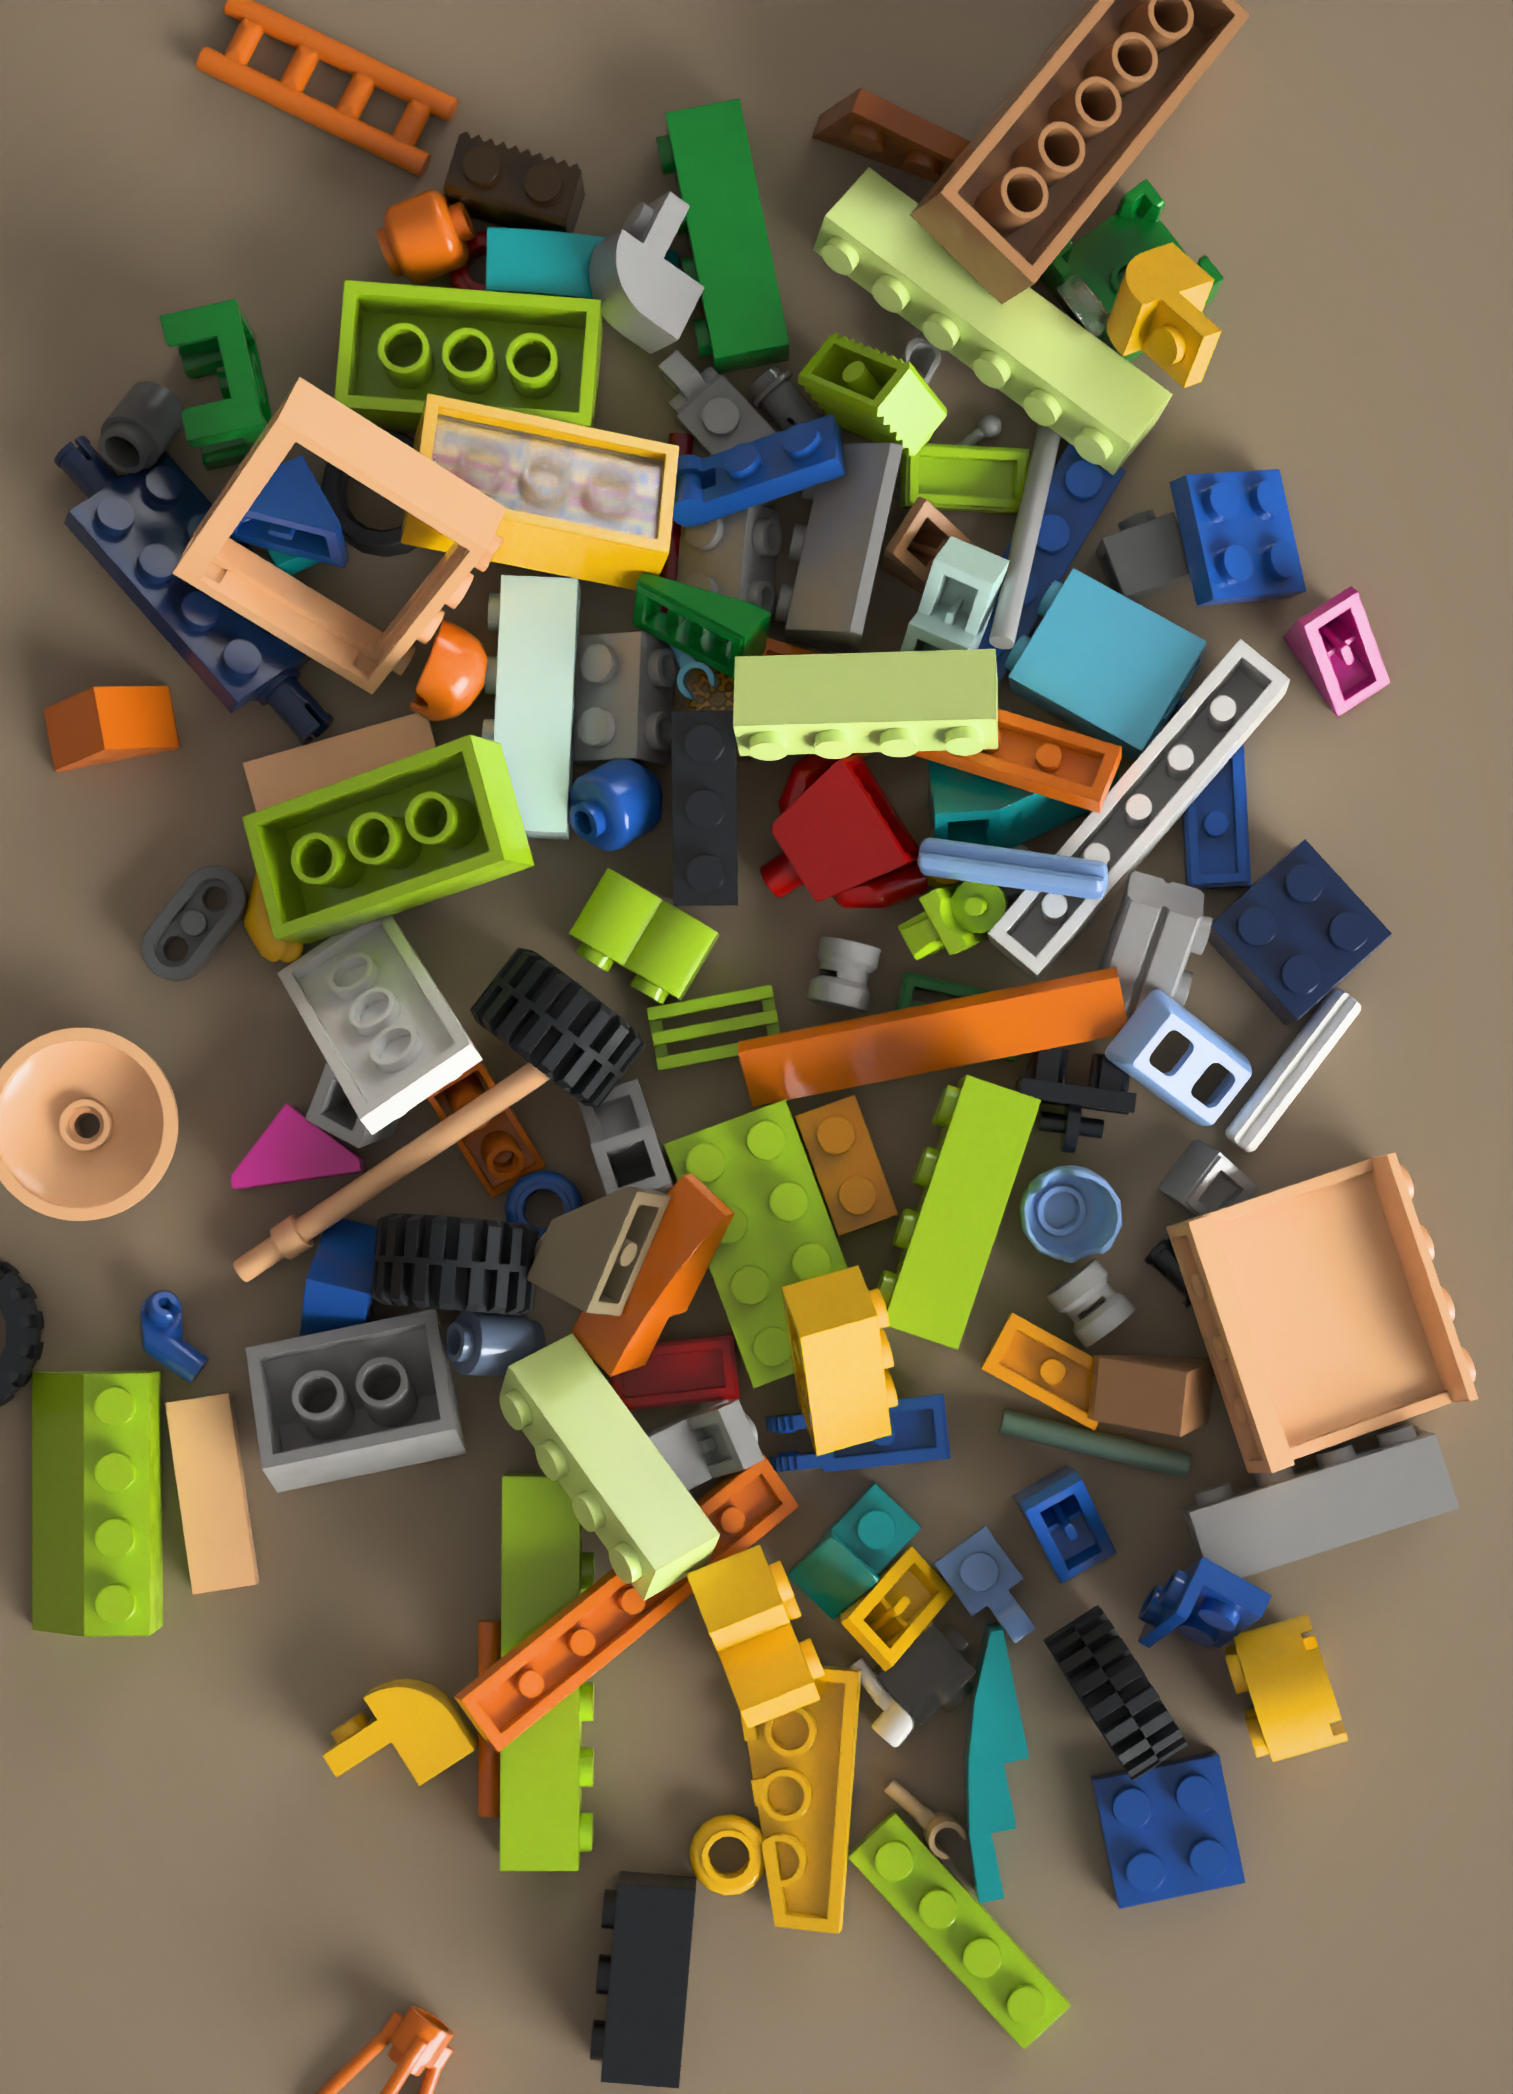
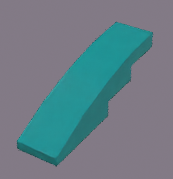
M998 1622L985 1624L970 1689L964 1748L965 1828L974 1891L979 1904L1004 1899L992 1833L1017 1828L1004 1763L1029 1759L1004 1632Z

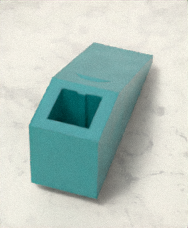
M928 760V810L932 838L1013 848L1090 811ZM1119 766L1109 791L1119 780Z

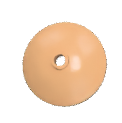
M75 1027L49 1032L28 1042L17 1050L0 1069V1181L15 1198L34 1211L49 1217L68 1221H91L111 1217L129 1209L145 1198L162 1179L168 1169L178 1137L179 1119L175 1096L160 1066L146 1051L132 1041L115 1033L94 1028ZM87 1114H94L100 1122L98 1133L91 1138L83 1136L79 1128L81 1119Z

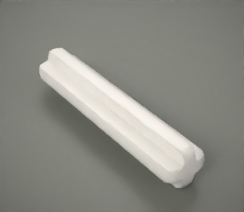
M1338 988L1330 991L1227 1127L1226 1137L1238 1148L1249 1153L1255 1151L1361 1011V1005L1354 997Z

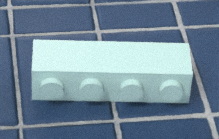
M501 575V592L490 593L488 601V630L499 632L498 655L487 656L488 669L485 681V693L496 694L495 719L483 720L482 738L501 743L527 838L570 840L571 823L568 803L569 790L573 782L572 750L577 635H579L581 607L579 580L562 577Z

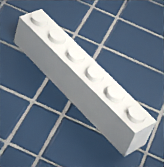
M1240 639L1108 792L1100 813L1092 811L1055 854L1104 862L1108 871V884L1103 898L1094 900L1025 890L989 931V943L1033 980L1039 982L1128 879L1129 874L1134 872L1283 698L1290 679Z

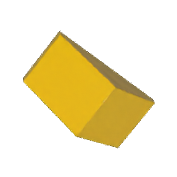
M912 1546L906 1549L878 1575L879 1580L869 1590L839 1614L841 1624L885 1672L893 1667L954 1595V1591Z

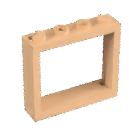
M299 377L194 531L172 574L373 695L391 671L400 676L403 674L416 651V646L413 645L416 640L424 645L428 643L444 617L445 612L441 610L444 604L452 609L457 607L473 581L474 575L470 573L475 567L484 572L488 568L494 553L504 540L503 537L495 532L506 507ZM295 442L455 541L384 632L229 538Z

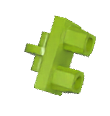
M964 881L961 885L937 888L919 898L925 911L899 925L898 928L916 960L922 959L927 955H936L947 949L949 955L970 950L989 940L987 932L1007 912L1008 899L1006 892L1001 886Z

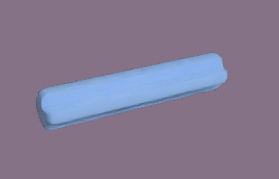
M932 837L923 839L918 853L920 872L926 876L1094 900L1103 898L1108 884L1107 866L1104 862Z

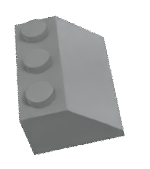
M891 442L843 444L845 475L803 489L802 498L813 501L808 524L796 522L788 556L789 560L799 562L794 586L782 584L775 615V621L786 623L784 641L837 653H859L903 445Z
M436 1309L245 1348L261 1467L277 1493L467 1454L457 1392L449 1359L445 1352V1342Z

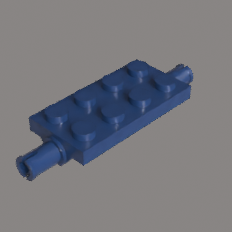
M83 435L75 439V443L78 445L77 448L72 442L66 444L57 453L54 463L63 469L88 499L68 511L64 524L232 714L249 701H258L262 706L269 704L295 733L302 745L312 742V734L317 738L324 733L333 723L334 718L329 713L327 714L298 681L300 677L299 670L312 658L172 574L190 538L211 508L212 503L168 453L164 451L157 462L150 468L142 469L137 473L117 475L92 447L86 436ZM234 540L235 542L239 543L240 545L255 553L247 543Z

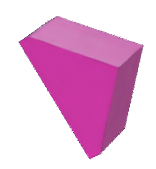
M1352 586L1297 620L1283 636L1331 711L1338 717L1390 683L1358 591Z
M286 1103L232 1173L231 1184L232 1189L243 1190L367 1172V1163L365 1158L336 1136L305 1120L307 1114L295 1105Z

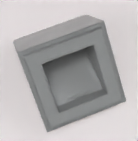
M1194 1140L1159 1185L1160 1191L1193 1217L1247 1200L1258 1187L1221 1152L1199 1140Z

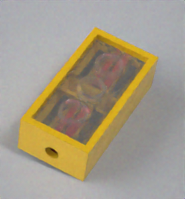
M427 393L415 434L413 449L506 507L495 532L503 537L504 540L491 559L492 562L636 590L637 579L643 572L660 576L670 551L679 446ZM407 511L404 512L400 543L447 552L455 542Z

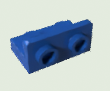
M1202 1556L1184 1571L1176 1568L1169 1576L1163 1588L1159 1585H1155L1152 1588L1138 1615V1619L1146 1623L1138 1642L1150 1648L1178 1627L1179 1632L1188 1640L1202 1646L1210 1647L1214 1645L1220 1648L1233 1639V1636H1237L1262 1618L1272 1595Z

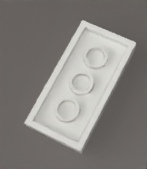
M393 915L333 935L277 973L357 1116L372 1135L392 1121L402 1117L408 1110L449 1082L456 1080L468 1069L483 1060Z

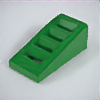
M643 572L636 583L632 624L734 679L736 656L763 655L766 648L771 612L743 600ZM661 605L668 608V614L660 612Z

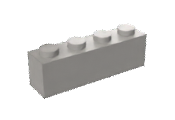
M1413 1423L1403 1424L1377 1433L1376 1437L1379 1444L1354 1451L1352 1443L1332 1446L1315 1453L1317 1464L1295 1471L1290 1466L1274 1473H1254L1257 1483L1232 1490L1230 1482H1222L1193 1492L1195 1502L1180 1508L1197 1560L1203 1556L1243 1578L1459 1509L1460 1507L1436 1434L1425 1430L1416 1432Z

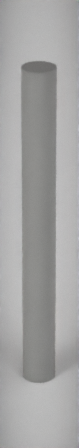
M1039 424L1007 558L1010 562L1001 585L989 637V643L999 649H1011L1015 644L1061 436L1052 429Z

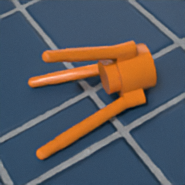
M411 2005L405 2016L394 2011L384 2028L324 2084L316 2094H336L390 2042L393 2046L387 2055L398 2066L380 2094H398L409 2074L420 2076L425 2067L427 2070L418 2094H433L440 2073L454 2052V2049L448 2045L454 2036V2032L436 2016L418 2006Z

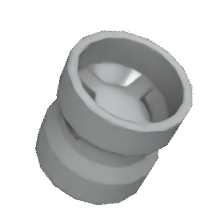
M820 936L816 952L820 968L818 975L810 980L806 999L830 1007L867 1013L872 994L867 987L869 974L878 967L881 949L846 939Z
M1096 1258L1080 1267L1046 1295V1298L1057 1312L1067 1313L1074 1322L1073 1333L1085 1348L1110 1333L1135 1311V1307L1124 1294L1115 1293L1107 1283L1108 1273ZM1100 1297H1104V1299H1102L1100 1302H1098L1096 1305H1094L1092 1308H1090L1087 1312H1085L1082 1315V1311H1084L1086 1308H1088L1090 1305L1096 1302Z

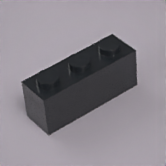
M733 710L671 711L673 906L738 905L737 759Z
M620 1871L617 1890L605 1889L601 1929H613L614 1932L612 1955L599 1954L596 1994L608 1995L606 2020H593L590 2060L602 2061L601 2082L679 2088L696 1877Z

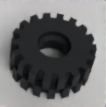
M1099 1605L1043 1640L1132 1781L1188 1746L1156 1690Z

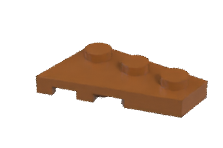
M859 88L821 113L812 134L814 139L935 183L970 142L863 88Z

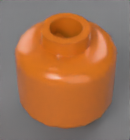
M434 189L424 191L390 206L384 215V227L377 230L381 250L393 274L396 277L405 275L411 282L417 284L428 283L463 268L469 258L467 241L476 237L473 222L465 205L461 201L451 205L442 192Z

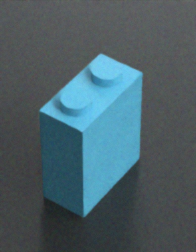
M1073 568L1064 584L1055 580L1046 591L1037 610V614L1044 618L1032 638L1024 634L1021 635L1011 650L1005 663V668L1011 671L1008 676L1010 691L1093 738L1122 746V754L1136 761L1162 731L1206 656L1207 641Z

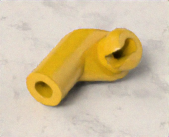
M255 872L244 914V928L263 958L272 963L278 960L284 963L294 962L300 957L304 943L274 940L258 876Z

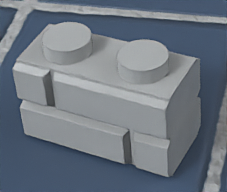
M1137 871L1129 874L1097 969L1117 967L1126 1015L1130 1016V1018L1149 993L1155 989L1162 990L1184 1007L1193 978V972L1184 970L1190 952L1202 955L1212 925V918L1203 915L1205 894L1200 889L1176 882L1165 883L1162 878Z

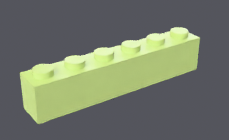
M868 167L825 215L813 251L819 254L833 271L841 275H847L871 293L877 303L885 310L899 314L923 332L926 339L933 346L940 350L948 351L971 368L977 378L985 385L999 389L1023 407L1027 415L1034 422L1049 427L1072 444L1079 455L1086 461L1100 465L1114 476L1155 426L1173 394L1030 287L1004 304L998 302L910 216L918 203Z

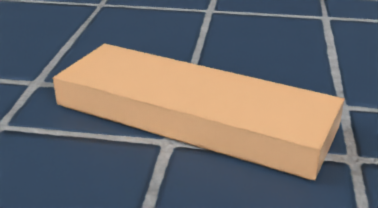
M414 713L243 763V767L257 812L437 747L430 720L425 719L418 713Z
M232 1392L166 1402L165 1407L192 1594L257 1585L259 1583V1575Z

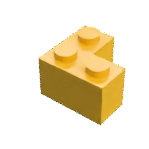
M759 1544L686 1574L748 1729L821 1700L813 1680L825 1675L811 1638L798 1643L790 1621L802 1615L780 1560L768 1565Z

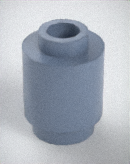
M463 1311L457 1316L454 1323L449 1326L445 1336L446 1355L452 1361L455 1370L461 1375L505 1377L509 1365L546 1347L542 1326L539 1322L530 1320L525 1314L511 1315Z

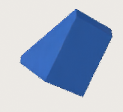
M303 455L278 466L229 537L232 540L345 568L349 560L340 521Z
M341 1219L323 1232L306 1277L300 1336L371 1322L376 1301L371 1297L377 1234L376 1226Z
M1069 1465L1058 1469L1012 1495L1061 1584L1117 1553L1081 1477Z

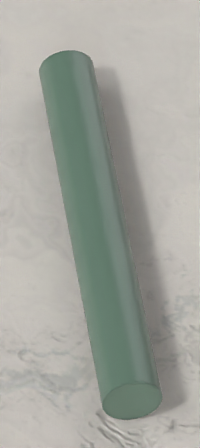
M1009 1409L1003 1410L1000 1421L999 1434L1181 1478L1187 1477L1191 1464V1453L1096 1430L1093 1431L1092 1429Z

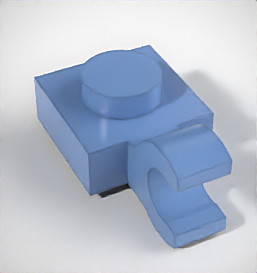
M985 1525L933 1562L971 1616H974L988 1605L1014 1643H1017L1036 1629L1009 1592V1589L1024 1578Z

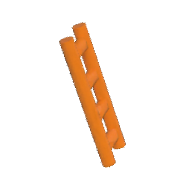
M254 0L226 1L224 14L240 23L224 54L207 46L201 50L196 62L197 70L404 170L423 177L430 164L431 154L415 147L431 114L447 122L452 120L458 108V98ZM263 33L296 48L280 81L247 66ZM319 60L352 75L336 108L303 93ZM375 87L408 102L392 135L359 120Z

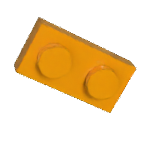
M855 1095L795 1116L837 1236L898 1215Z
M1010 1312L980 1368L1095 1431L1099 1422L1087 1418L1094 1357Z

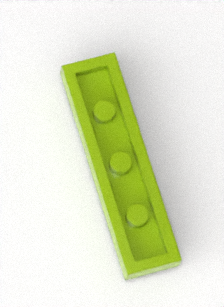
M895 1809L848 1852V1858L1023 2050L1071 2007L1068 1998L983 1905L979 1904L973 1894L941 1859L933 1854L929 1846Z

